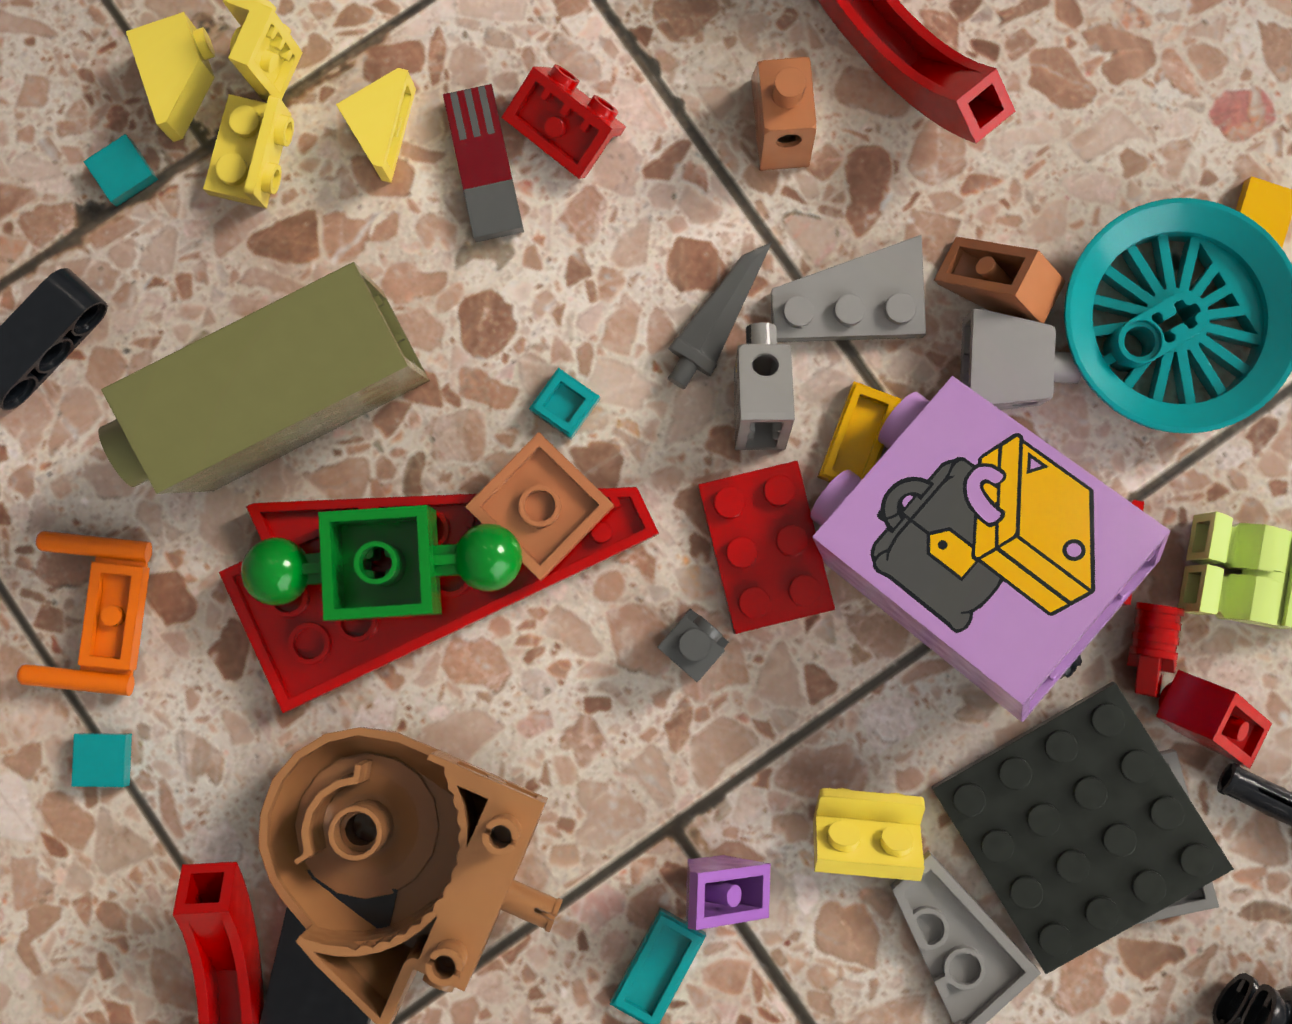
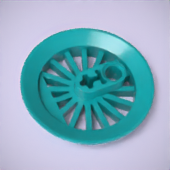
M1172 198L1153 201L1135 207L1108 223L1094 236L1081 253L1071 273L1064 302V324L1069 350L1074 363L1091 390L1105 404L1126 419L1141 426L1169 433L1192 434L1218 430L1249 417L1270 401L1292 372V264L1277 241L1264 228L1246 215L1228 206L1202 199ZM1169 241L1184 243L1176 280ZM1152 243L1157 278L1139 251L1138 245ZM1122 255L1140 286L1110 265L1117 256ZM1198 257L1205 270L1190 288ZM1100 281H1104L1133 303L1097 295L1096 291ZM1213 281L1218 290L1201 298L1202 293ZM1222 298L1228 305L1225 308L1208 310L1209 306ZM1093 309L1131 318V320L1093 326ZM1178 313L1183 322L1163 333L1158 324ZM1236 318L1244 331L1210 322ZM1126 334L1135 336L1140 341L1142 346L1140 357L1130 354L1124 344ZM1106 337L1103 344V355L1100 352L1096 338ZM1213 339L1251 348L1246 362H1243ZM1207 357L1236 377L1228 387L1225 388ZM1157 359L1147 397L1132 388L1151 362ZM1171 364L1178 404L1163 402ZM1109 365L1120 372H1128L1123 380H1120ZM1190 366L1211 399L1196 403Z

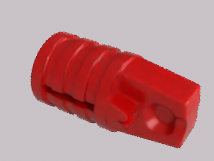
M1136 602L1135 609L1137 614L1134 618L1132 646H1129L1127 666L1137 667L1135 694L1158 698L1161 694L1164 672H1176L1178 660L1176 650L1180 640L1178 636L1182 626L1180 623L1181 616L1184 617L1185 609Z

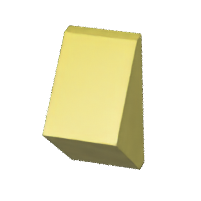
M401 68L393 70L336 104L380 179L390 183L394 175L416 91L408 70Z

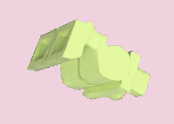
M1217 511L1194 515L1186 561L1202 565L1185 566L1178 608L1185 609L1184 613L1194 615H1215L1218 619L1233 620L1274 629H1292V532L1265 524L1239 523L1232 525V517ZM1219 564L1223 565L1226 569L1241 570V574L1223 575L1224 569L1213 565Z

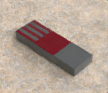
M492 84L443 94L475 242L523 233L524 228Z

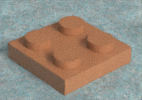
M538 432L465 507L482 524H496L508 529L517 538L521 546L522 563L542 581L615 506Z

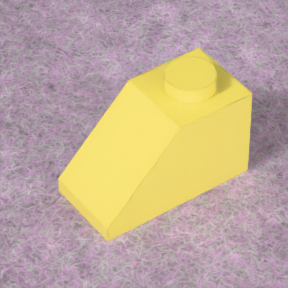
M184 12L126 31L156 124L173 142L184 138L215 78L208 60L215 57L211 40L204 27L196 29Z

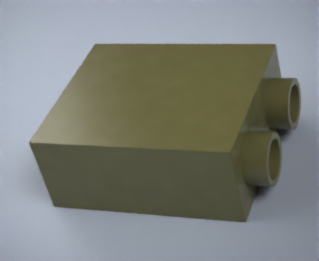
M352 262L102 388L101 391L116 419L101 426L98 429V435L111 465L124 482L131 487H136L149 480L156 494L215 491L430 380L384 292L355 262Z

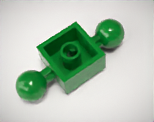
M428 505L318 512L320 553L306 554L298 544L285 538L264 539L256 543L246 553L241 566V578L247 592L257 601L267 605L290 603L301 596L308 585L322 584L323 621L441 615L440 577L459 575L467 585L474 589L496 591L509 585L518 575L522 565V550L517 538L508 529L496 524L474 526L461 536L457 544L438 545L436 510ZM381 551H384L385 556L391 558L392 561L391 568L386 570L384 577H382L380 572L372 571L371 567L372 561L380 560Z

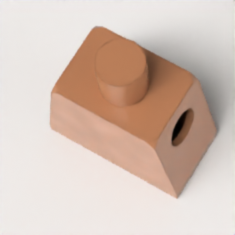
M796 57L759 61L751 77L759 170L809 167L816 135V112L810 58ZM785 135L796 137V141L790 143H781L777 140Z

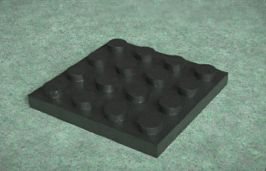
M1115 682L1107 684L932 786L937 798L1045 974L1050 973L1234 870Z

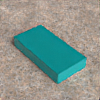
M660 907L612 995L610 1005L643 1024H660L706 937V932L688 929L686 921Z

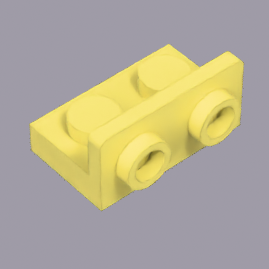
M223 0L225 6L240 24V27L235 30L231 38L229 60L261 99L267 101L269 96H274L282 100L303 53L290 35V28L282 23L275 13L276 7L268 0Z
M228 94L203 190L208 195L267 209L270 194H276L280 186L282 171L279 160L283 146H289L294 132L293 117L281 98L269 96L267 103Z
M846 788L820 789L813 818L814 872L921 881L925 869L920 828L925 811L924 798L900 793L887 794L854 791Z

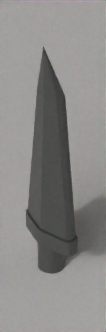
M772 242L742 255L680 335L674 338L668 349L680 359L668 377L670 382L685 389L696 370L707 376L712 375L717 367L718 358Z

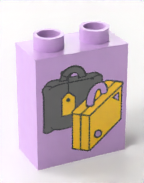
M951 376L931 401L918 392H913L894 408L883 424L878 437V441L887 447L888 450L863 479L848 469L837 475L826 486L811 511V519L821 526L812 538L825 564L1018 720L1023 722L1160 561L1170 530L954 376Z

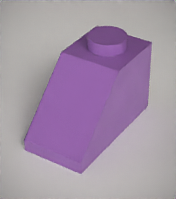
M725 855L688 859L686 883V918L688 929L701 930L769 918L771 864Z

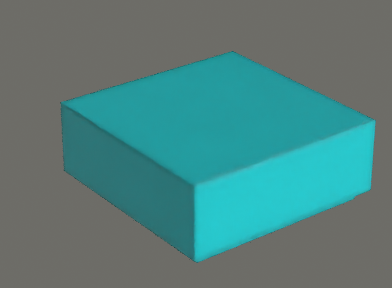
M126 134L83 161L109 201L116 207L158 180L132 139Z
M558 368L529 410L572 440L599 402L600 396Z
M132 733L74 734L71 787L129 786Z

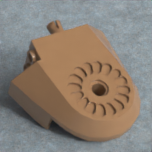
M357 727L322 735L295 752L274 776L260 812L258 849L268 878L283 903L306 928L298 937L296 943L313 963L375 1024H392L417 971L424 974L423 981L438 990L453 992L454 988L465 991L501 910L550 932L563 899H557L514 880L548 798L396 731ZM358 814L368 815L376 825L377 833L373 840H362L356 835L353 823ZM307 870H311L315 878L336 893L368 899L393 894V889L398 890L390 926L383 928L374 927L314 881Z

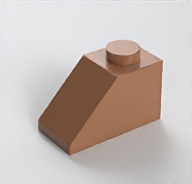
M962 237L955 238L934 279L938 285L989 311L1045 323L1066 282L1039 250Z

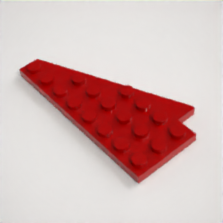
M637 487L597 488L615 507L542 581L523 563L516 578L506 587L496 591L474 589L467 585L459 575L440 577L441 615L323 621L322 584L308 585L301 596L290 603L267 605L254 599L244 587L241 578L243 561L220 571L219 574L282 713H287L659 535V532ZM477 494L252 503L246 506L261 541L268 538H285L298 544L306 554L320 553L318 512L428 505L436 510L438 545L457 544L466 531L482 524L465 507ZM381 551L380 560L372 561L371 566L372 571L380 572L382 577L385 576L386 570L390 569L392 564L391 558L386 557L384 551Z

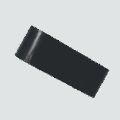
M68 268L59 269L50 274L0 326V408L3 410L14 409L25 402L101 322L107 312V303Z

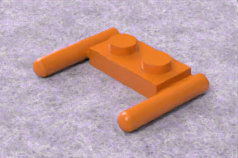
M51 531L40 532L35 541L40 551L95 557V562L91 563L78 665H80V670L25 664L17 671L18 682L29 686L130 696L135 684L133 671L137 669L150 572V568L147 567L152 556L151 542Z

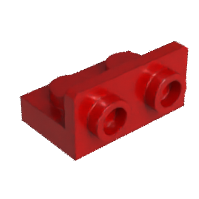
M556 64L552 68L533 66L501 118L578 179L586 178L612 137L621 136L626 126L616 119L619 112L609 102L596 95L589 98L577 88L580 81L565 68Z

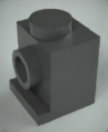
M690 608L657 648L698 682L724 653V648L729 641L707 620Z

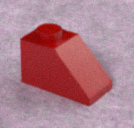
M1181 670L1177 671L1173 681L1162 690L1158 703L1159 710L1156 714L1158 719L1174 731L1248 769L1251 768L1272 725L1266 717L1237 692Z

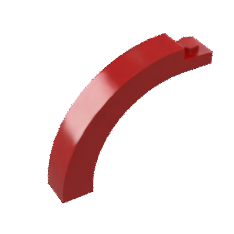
M818 0L839 31L868 65L905 101L947 131L977 144L1016 112L997 68L978 63L946 45L926 29L899 0Z
M238 863L182 864L173 917L182 932L191 961L199 1024H260L264 997L259 943L249 894Z

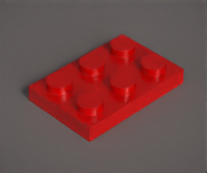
M798 460L698 484L734 634L835 610L823 559L812 538L816 531L811 519V512Z

